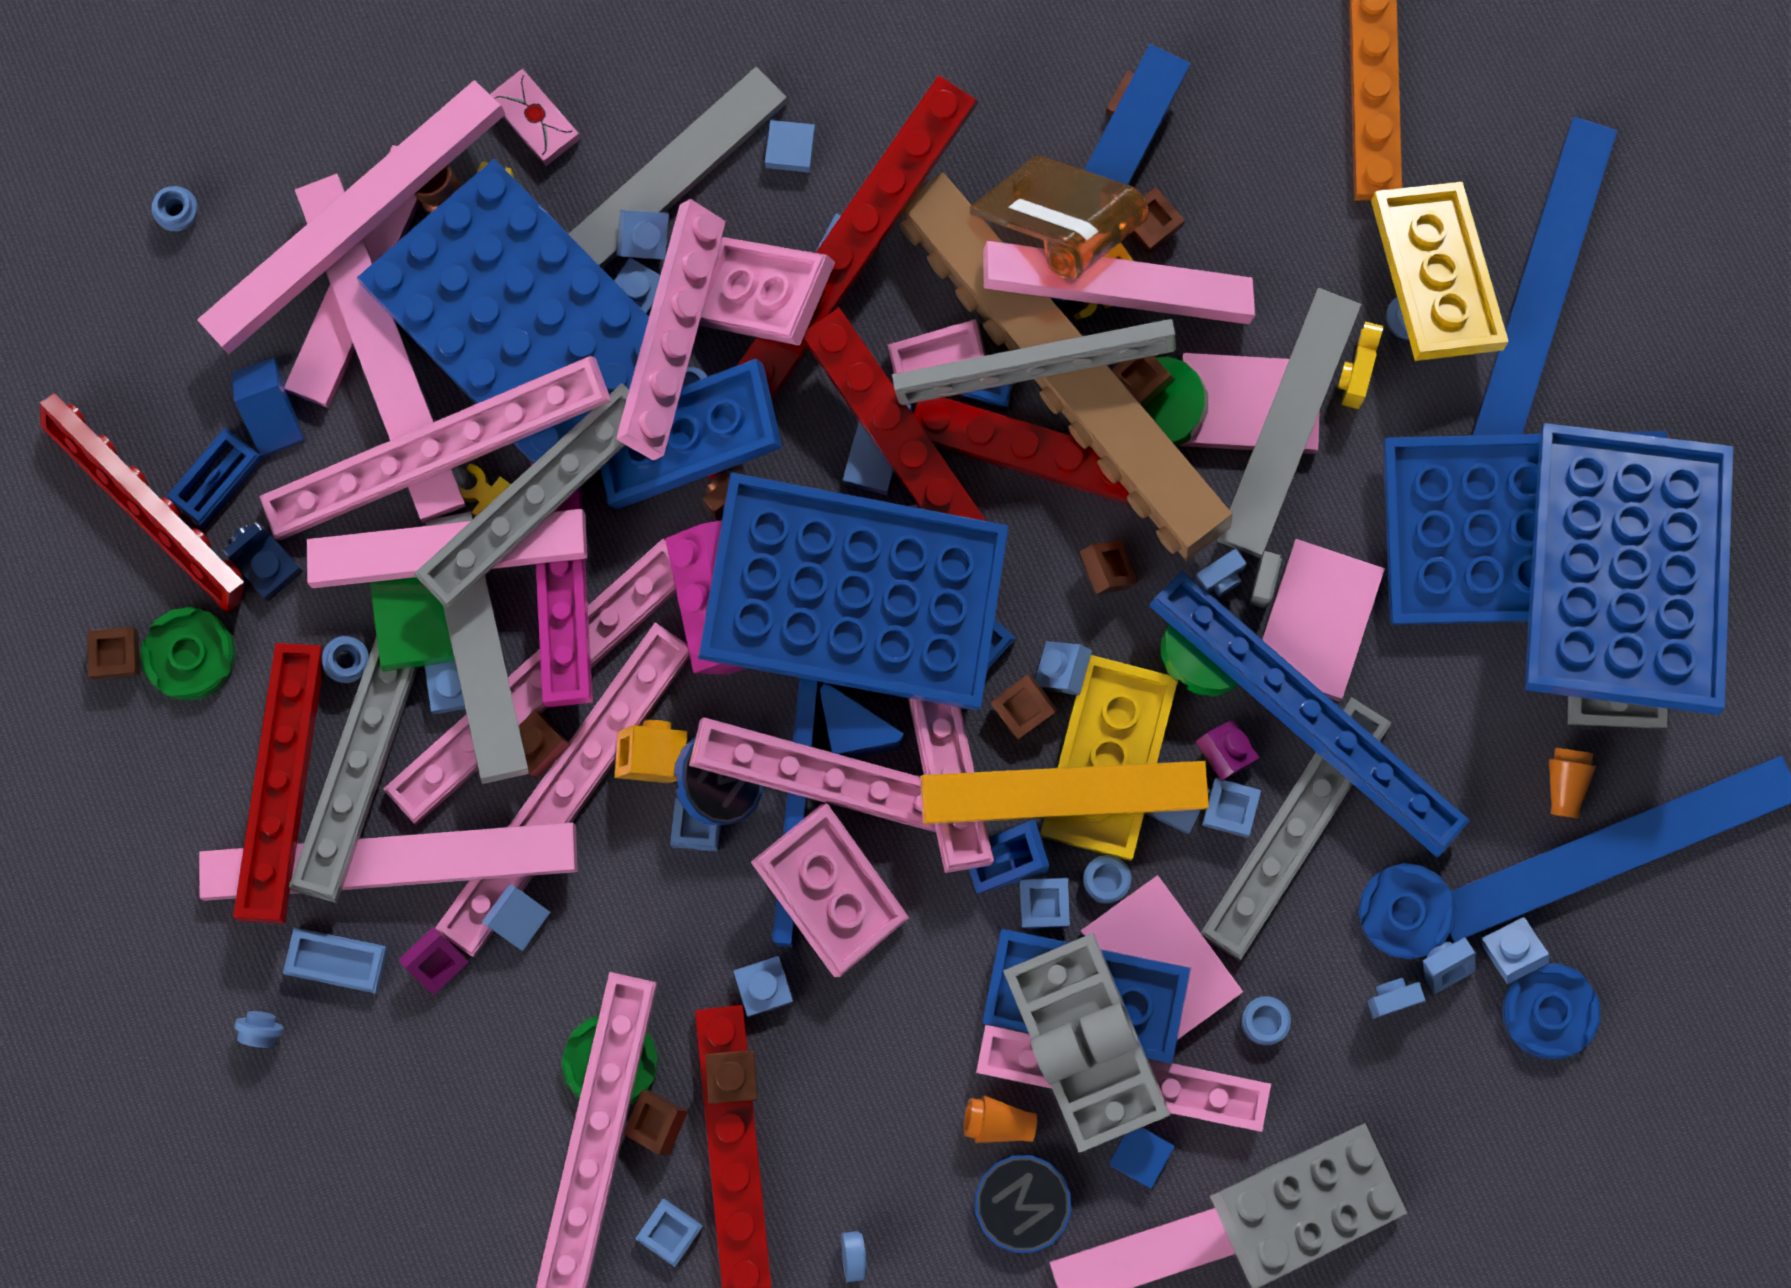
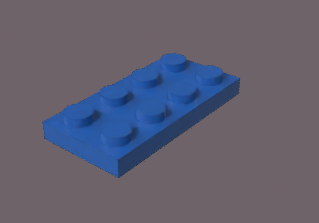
M757 359L683 386L664 456L651 460L626 445L601 468L608 505L618 510L782 449L764 365Z
M1001 929L982 1024L1029 1033L1003 971L1070 942ZM1101 949L1147 1059L1172 1064L1191 967Z

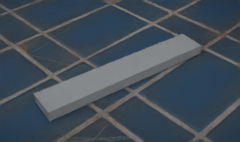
M755 67L573 229L569 235L603 269L618 256L617 242L620 209L666 213L788 103L787 97Z
M1321 288L1317 289L1230 507V511L1233 513L1231 528L1219 536L1217 542L1261 559L1361 307L1360 303Z
M1172 319L892 374L893 384L899 404L906 405L1173 352L1176 350L1175 331Z
M623 383L609 394L611 402L593 409L414 573L446 609H449L626 446L616 440L629 390Z
M470 511L427 520L425 524L426 526L467 522L473 519ZM484 575L449 609L444 607L482 784L529 774Z
M377 636L289 885L292 891L337 903L358 839L363 830L418 667L382 672Z
M1352 697L1343 709L1379 742L1392 723ZM1317 752L1201 931L1204 939L1238 961L1246 953L1352 786V783Z

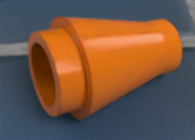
M1555 748L1554 758L1548 759L1551 791L1550 814L1579 819L1582 803L1596 769V766L1592 765L1593 753Z
M984 1095L980 1099H969L964 1117L965 1137L974 1138L975 1143L1033 1142L1037 1128L1036 1113L1023 1111Z

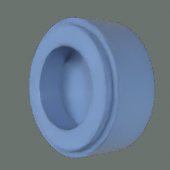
M1103 855L1093 859L1086 867L1083 875V886L1087 895L1092 900L1101 904H1113L1120 901L1127 894L1131 885V873L1128 866L1121 859L1111 855Z
M1269 996L1259 997L1251 1001L1245 1007L1241 1017V1026L1247 1038L1263 1046L1273 1045L1281 1041L1287 1035L1291 1025L1290 1013L1284 1003Z
M859 1231L841 1233L842 1259L846 1282L863 1281L867 1277V1264L862 1233Z

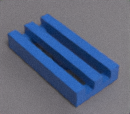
M224 428L165 498L169 499L175 507L204 529L263 458L227 428ZM229 444L233 445L232 451L206 478L204 484L187 503L182 500ZM245 455L246 457L240 462V464L223 482V484L206 502V504L200 509V511L197 512L196 510L201 506V504L207 499V497L212 493V491L230 472V470L241 459V457Z

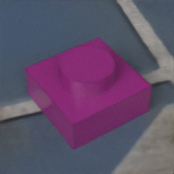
M1233 719L1207 732L1196 741V744L1221 781L1247 768L1259 759V756L1250 745L1248 737L1240 730Z
M434 926L399 959L403 967L433 995L468 963L463 954Z

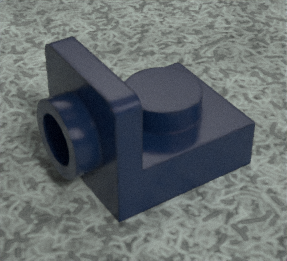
M259 522L254 523L251 527L246 525L237 530L228 540L229 546L223 550V554L268 602L303 572Z

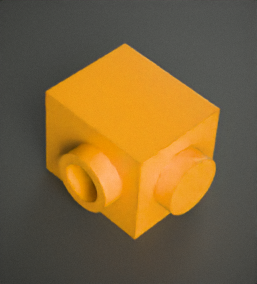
M661 720L643 721V726L633 725L617 731L615 778L667 784L677 781L678 775L674 776L675 763L682 748L687 744V731L672 730L671 722Z

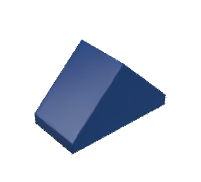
M275 357L231 373L235 404L262 458L305 442L289 394L284 389L285 383Z
M824 683L822 685L820 694L832 753L856 758L900 749L904 743V734L829 684Z
M1028 821L990 837L989 841L994 862L990 866L969 869L976 894L1020 882V880L1032 879L1047 874L1049 863L1036 821Z

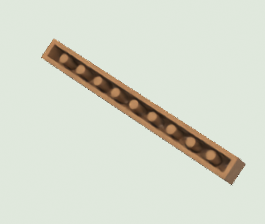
M944 172L917 191L901 214L902 222L899 223L903 234L914 246L920 243L930 254L927 256L930 266L941 279L948 276L956 285L955 294L961 304L969 312L977 310L986 321L983 323L986 333L996 345L1000 346L1004 343L1012 351L1083 337L1050 297L984 288L983 249L987 241L1003 242ZM1107 365L1034 379L1043 389L1040 391V396L1054 414H1058L1061 411L1069 420L1071 425L1068 428L1078 444L1084 449L1090 446L1100 457L1097 463L1104 475L1114 484L1120 481L1130 493L1127 496V500L1134 511L1143 519L1149 516L1157 525L1159 530L1156 531V534L1170 553L1174 554L1178 551L1188 561L1231 528L1233 513Z

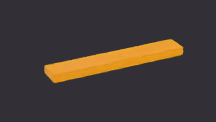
M1205 761L929 774L920 776L923 824L1195 811L1209 808Z

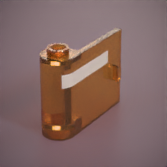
M1035 155L970 206V215L1044 240L1048 266L1055 274L1070 280L1082 275L1145 223L1149 214L1144 197L1135 188L1040 155Z

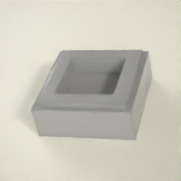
M1264 551L1256 573L1249 601L1250 606L1262 609L1268 607L1273 597L1282 561L1281 555Z

